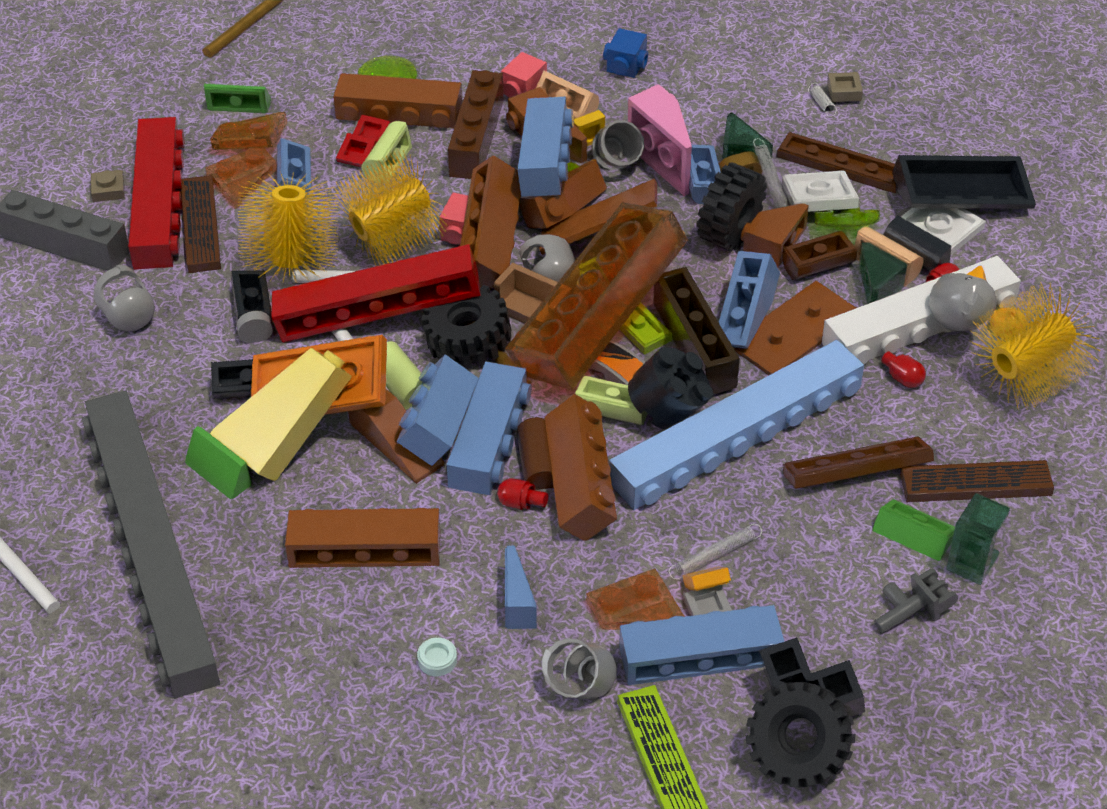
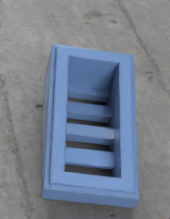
M507 546L505 548V627L507 629H536V602L515 546Z

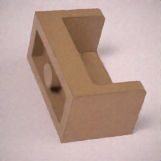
M512 263L494 283V290L499 292L500 298L503 297L506 302L509 317L549 335H553L570 316V287L520 265Z

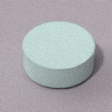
M445 638L428 639L418 649V665L427 675H446L457 664L456 648L451 641Z

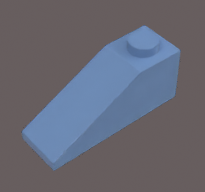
M738 251L719 320L720 326L733 347L748 349L773 302L780 271L771 254Z

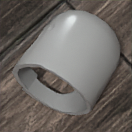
M616 120L602 128L593 138L591 145L592 156L601 168L611 171L624 169L636 162L642 155L644 138L640 130L633 123L625 120ZM618 154V157L621 158L624 155L627 158V162H621L612 156ZM603 161H605L608 165L613 166V167H616V168H610V167L607 166Z
M550 234L537 235L521 245L518 253L526 269L566 285L570 289L575 285L578 277L577 265L570 245L565 239ZM541 246L544 248L546 256L534 266L528 262V254L534 247Z
M116 265V267L106 271L97 281L93 295L95 302L116 329L125 332L136 331L148 324L155 310L153 297L132 268L126 265ZM128 275L135 278L136 288H130L121 292L111 303L105 299L103 292L108 283L120 278V276Z
M565 638L555 642L549 649H546L542 658V672L546 682L556 693L564 697L593 700L604 696L613 687L616 680L617 666L614 657L605 647L597 643ZM570 644H581L568 654L563 671L565 684L559 683L553 675V662L556 655ZM578 670L579 679L583 681L584 671L587 670L594 676L592 683H587L589 687L584 692L579 694L573 692L568 685V679Z

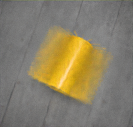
M392 158L395 168L389 161L391 169L385 163L386 171L380 163L384 171L382 173L377 166L378 174L373 168L375 176L372 179L364 170L367 177L366 180L361 173L364 183L358 175L359 184L352 175L355 185L351 184L352 188L345 180L347 189L345 188L344 191L346 190L347 193L344 198H341L345 204L347 203L350 206L349 209L346 208L349 212V217L347 218L346 216L345 218L350 220L351 225L343 226H352L354 232L358 235V239L362 240V252L364 241L366 250L367 242L371 255L372 246L374 249L376 246L380 256L382 251L385 260L389 263L386 254L388 255L389 253L390 255V252L397 260L393 249L395 250L397 247L400 249L402 245L408 253L404 242L410 250L411 248L407 241L411 242L412 238L419 246L415 237L416 233L417 235L420 233L425 241L423 232L429 238L426 230L427 227L432 236L431 228L437 235L433 226L434 224L439 230L433 219L437 220V218L431 210L433 209L430 207L432 205L431 202L436 201L429 197V194L437 193H428L426 187L422 184L423 177L421 181L418 179V161L417 178H415L414 169V176L412 175L408 161V169L406 165L403 168L404 174L401 168L402 164L400 163L398 166ZM418 235L417 238L422 243L420 235Z
M273 179L278 187L272 186L275 188L272 189L268 186L272 192L261 189L258 191L262 192V194L255 192L243 193L265 196L256 198L257 196L249 197L243 200L262 199L265 201L238 202L248 203L239 206L254 208L247 209L250 210L249 212L238 211L248 213L238 215L254 217L248 219L254 220V222L239 220L251 223H239L249 226L238 227H247L249 229L238 230H247L253 233L239 232L240 234L252 235H241L250 238L238 239L259 240V242L245 241L255 246L239 244L240 246H252L242 248L254 249L238 251L259 252V254H246L254 257L258 255L267 257L242 260L257 261L265 259L263 262H259L261 265L272 261V263L265 266L271 264L274 266H271L263 274L278 266L279 269L276 273H279L280 268H283V271L285 268L284 277L286 268H289L290 277V268L293 272L292 268L296 269V267L303 276L304 274L299 269V266L304 267L302 264L309 268L307 265L312 266L304 261L315 264L317 262L314 259L320 261L333 260L310 256L325 257V255L331 254H321L320 252L333 247H325L320 244L331 243L332 241L321 242V238L333 235H326L321 232L332 231V229H322H328V227L323 228V226L334 224L327 222L336 220L324 222L322 220L334 217L322 218V216L329 217V215H333L329 213L336 211L328 210L337 208L323 209L330 206H315L313 204L331 205L329 203L339 202H318L319 199L331 197L314 198L312 196H324L327 194H312L316 191H321L318 188L305 192L308 189L304 190L302 189L303 187H298L299 181L296 186L292 185V180L291 185H288L287 180V185L284 182V185L281 186V184L279 185Z
M1051 288L1048 307L1045 298L1043 302L1041 293L1039 295L1037 292L1039 296L1037 303L1029 291V295H1027L1029 300L1027 299L1028 303L1025 301L1027 308L1024 306L1021 297H1018L1019 303L1018 306L1016 305L1017 308H1013L1011 305L1010 307L1008 306L1009 310L1007 309L1005 320L1000 311V314L996 315L995 320L998 326L994 323V327L990 321L991 319L988 317V321L993 329L989 326L987 331L992 339L987 338L984 333L985 337L983 339L993 345L994 349L987 343L985 344L988 347L976 343L973 344L982 349H988L986 351L992 354V356L977 355L988 357L985 359H992V363L984 364L994 365L995 368L993 370L996 369L998 371L996 374L1003 376L1000 391L1005 378H1007V394L1008 379H1010L1009 394L1011 383L1014 391L1012 382L1014 379L1017 399L1019 393L1021 395L1020 385L1024 397V391L1027 387V398L1029 397L1030 399V396H1028L1029 393L1031 394L1030 390L1035 398H1038V395L1040 396L1038 393L1041 389L1044 394L1047 391L1049 392L1050 385L1052 384L1050 380L1052 381L1051 377L1055 380L1054 376H1056L1059 387H1061L1059 382L1061 383L1060 379H1062L1061 374L1064 377L1063 379L1066 378L1070 384L1072 380L1070 378L1071 373L1069 372L1076 371L1080 374L1075 365V362L1078 366L1083 364L1079 358L1090 367L1077 354L1080 353L1083 356L1086 353H1081L1080 349L1073 343L1081 347L1079 344L1083 343L1079 342L1081 340L1076 338V335L1086 337L1092 335L1076 333V329L1087 327L1075 328L1077 326H1074L1073 323L1076 321H1070L1074 316L1072 314L1069 318L1065 316L1069 305L1068 302L1064 314H1061V288L1057 309L1054 301L1056 313L1053 312ZM1012 308L1016 311V314L1013 312L1014 317L1010 312ZM1087 343L1083 344V345H1086V346H1089V347H1091V348L1096 349L1095 347H1093V346H1091V345H1089V344H1087ZM1021 380L1024 382L1025 389L1021 384Z

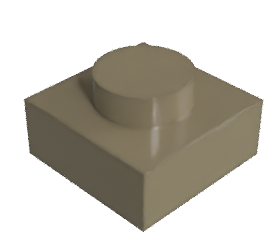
M858 72L828 73L827 85L832 102L862 101L863 89Z
M123 169L91 173V196L93 202L125 199Z

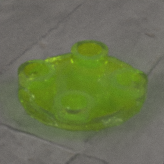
M384 55L366 61L359 68L358 74L416 79L417 70L415 65L405 58Z
M860 206L854 209H841V213H834L833 210L814 211L815 224L834 231H857L880 221V210L867 209L860 211Z

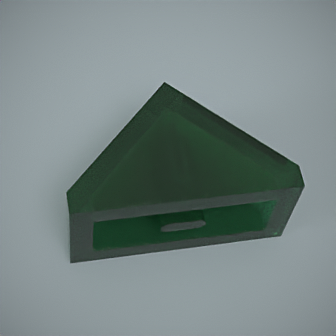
M733 112L727 114L722 160L743 152L750 151L756 154V147L760 149L759 147L764 148L760 145H767V152L769 151L772 159L773 144Z
M862 243L859 269L867 304L898 293L904 287L907 264L870 243Z

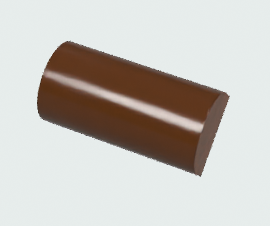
M841 230L784 247L782 259L788 275L792 280H797L853 263L857 259L858 250Z
M539 417L526 419L518 425L516 431L523 480L534 484L535 490L554 488L545 419Z

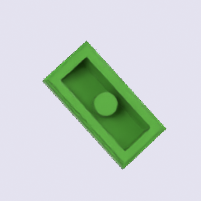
M204 84L207 109L211 111L268 113L271 97L266 87Z
M197 426L193 430L187 451L186 465L229 499H234L251 486L247 463L202 427Z
M895 499L880 508L873 526V532L937 561L942 559L959 532L957 527Z

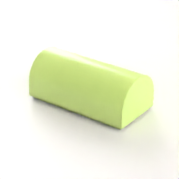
M394 121L388 125L362 164V172L365 177L364 170L371 178L372 175H370L369 170L375 176L373 168L379 174L377 166L383 173L384 170H382L380 163L387 171L385 163L391 169L389 161L395 168L392 158L398 166L397 158L400 163H402V159H405V156L412 148L406 122Z
M389 341L387 342L386 387L407 410L412 407V404L409 402L411 395L422 384V381L419 380L421 372L397 343Z
M583 376L575 392L576 395L586 401L595 403L604 417L643 425L648 414L646 411L640 414L634 407L628 393V385Z

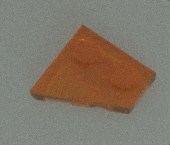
M286 112L221 124L210 138L212 150L272 148L287 125Z
M258 145L207 166L205 169L207 176H213V182L217 189L233 208L237 209L240 207L239 205L243 204L238 203L242 202L244 198L242 196L247 195L243 193H249L248 191L255 192L256 190L253 189H258L260 187L258 185L262 184V180L269 178L277 170V164L262 145Z

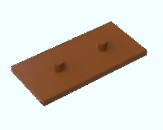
M654 178L579 210L548 228H542L541 235L559 236L570 244L614 224L629 220L633 216L657 207V182ZM540 246L539 250L541 254L544 255L545 250L543 247Z
M814 281L764 317L748 349L733 348L735 352L767 375H771L801 359L822 343L824 321L826 319L856 309V307L818 281Z

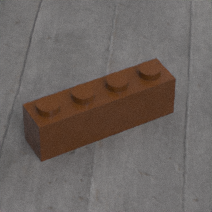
M472 70L448 146L449 177L471 179L473 169L487 159L504 101L503 73Z

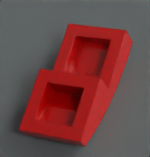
M361 115L353 134H346L336 156V161L362 168L363 162L390 124V121Z

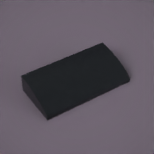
M898 155L892 171L898 192L910 208L1034 209L1036 206L1021 156Z

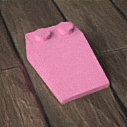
M657 84L628 98V122L633 123L640 130L644 138V149L640 158L683 196L689 194L692 145L678 100L673 94Z

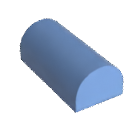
M281 138L277 145V183L282 186L285 182V185H287L288 180V185H291L292 180V185L296 186L300 179L301 182L298 187L301 188L311 181L310 147ZM311 183L305 189L311 188Z
M692 145L689 187L693 200L698 204H704L702 199L709 192L708 186L710 183H714L715 175L718 172L721 173L713 145Z

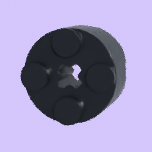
M661 347L629 380L628 393L634 407L640 414L646 411L654 418L650 423L664 430L693 416L714 395L707 376L702 370V360L693 352L684 353L675 348Z

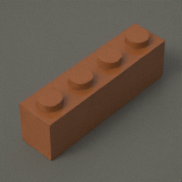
M346 73L340 74L333 96L336 119L359 121L361 115L387 120L390 123L401 121L406 122V125L438 128L455 127L463 102L462 82Z
M494 155L473 169L460 246L470 244L478 268L480 288L485 285L490 290L494 288V283L499 276L510 266L511 254L515 245V227L519 219V200L521 198L518 170Z
M573 394L544 417L559 527L586 541L617 520L610 476L611 468L608 463L606 439L603 432L602 413L595 403L588 402L580 396Z
M439 508L289 510L285 542L289 568L439 566L441 536Z

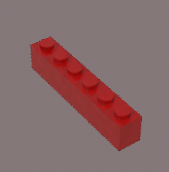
M176 117L138 119L129 234V251L133 270L173 267L174 255L180 254L179 237L175 233L181 232L180 215L176 211L182 210L181 193L177 190L182 188V172L178 169L184 168V157L182 149L179 150V148H185L184 130L177 127Z
M470 244L275 290L272 291V320L283 343L480 296L478 268Z

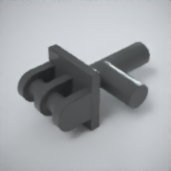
M929 569L919 576L914 573L911 575L913 596L909 599L895 582H890L883 588V593L895 608L875 619V626L883 634L922 608H925L935 621L939 620L940 614L958 601V596L955 592L947 590L948 584L944 580L939 581L937 579L938 573L935 569Z

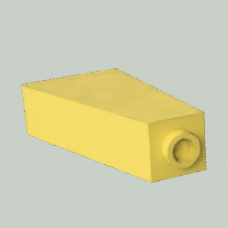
M310 348L219 423L210 434L243 459L257 474L275 481L352 376L341 368L345 362L329 350L323 355Z

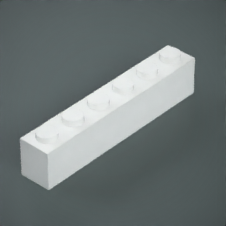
M998 256L952 272L968 274L976 267L982 266L987 282L995 291L997 298L996 310L1000 309V307L1008 308V306H1013L1016 303L1021 280ZM941 277L826 319L824 321L822 344L826 346L838 340L865 364L870 359L881 356L888 351L894 353L899 348L912 343H921L935 334L943 331L950 332L951 330L935 320L929 307L931 290Z

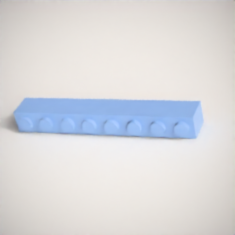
M835 340L609 460L612 487L633 510L645 504L651 505L661 495L672 489L683 488L696 476L704 472L710 473L714 471L720 463L733 456H742L750 447L761 441L767 442L781 430L789 426L799 425L805 417L817 411L822 412L828 409L833 402L842 397L854 395L861 388L864 364L838 340Z

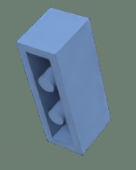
M446 354L436 364L430 362L419 376L422 384L416 388L409 399L412 407L406 411L399 422L402 430L397 442L431 466L452 447L479 380L477 376Z

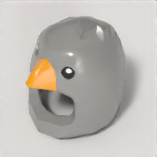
M978 266L968 274L947 273L943 275L933 285L930 293L929 307L935 320L951 331L976 330L983 324L982 321L985 323L984 319L987 321L988 317L990 318V315L994 314L997 298L994 289L986 280L983 267Z

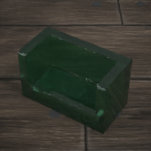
M975 493L956 522L946 570L982 585L999 557V551L994 549L996 536L1007 519L1010 508Z

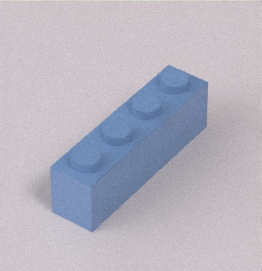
M566 96L530 98L527 100L518 163L521 197L561 195L562 182L568 180L567 163L570 162L569 145L572 144L571 128L574 126L573 110L567 109Z
M485 362L447 463L448 488L491 495L494 484L501 483L505 467L504 462H502L504 456L510 457L513 449L514 436L512 432L517 430L518 425L522 422V404L528 405L531 397L532 385L527 383L525 368Z
M770 605L762 607L750 606L745 609L724 612L712 611L707 614L686 617L674 616L669 619L648 622L636 621L631 624L620 625L619 649L627 685H636L762 668L759 650L785 641L775 606Z

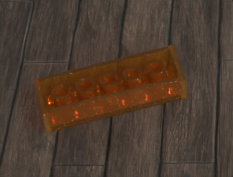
M624 202L619 205L505 348L515 365L526 369L527 378L570 390L574 389L688 242L673 211Z

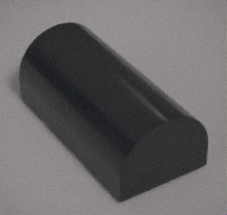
M897 215L885 229L884 236L923 258V269L930 272L943 263H950V244Z
M264 270L231 271V284L237 321L247 312L261 311L270 317L272 323V311L266 274H263Z
M253 359L211 362L213 399L251 397Z

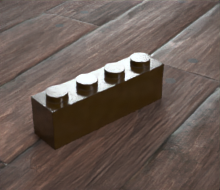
M687 267L655 274L653 304L666 328L672 333V339L677 348L684 353L693 352L699 356L703 363L702 370L707 376L714 394L737 388L740 358Z

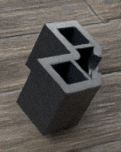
M797 637L759 650L762 666L771 690L777 689L778 685L784 683L804 682L815 684L836 694L835 697L843 701L847 706L845 710L848 716L853 717L865 712L864 695L850 660L811 673Z

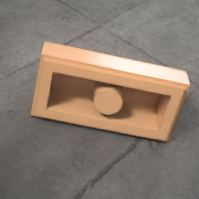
M543 71L536 88L541 87L549 97L566 96L567 109L573 110L574 119L597 111L599 106L598 95L547 71Z
M868 226L858 230L854 245L858 250L856 260L905 287L919 275L923 266V258Z

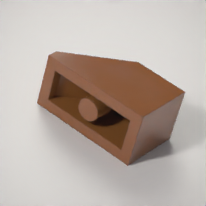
M802 203L759 212L751 223L747 222L742 230L741 241L744 242L743 251L771 254L779 268L783 262V248L796 244L806 229L809 205Z

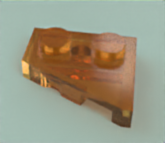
M656 568L586 593V602L602 629L620 630V625L631 624L636 621L648 622L669 619L674 616L685 617Z

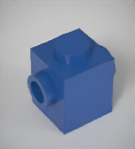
M618 28L611 43L607 42L604 48L603 60L607 61V72L635 78L640 68L644 69L647 65L649 56L647 51V34Z

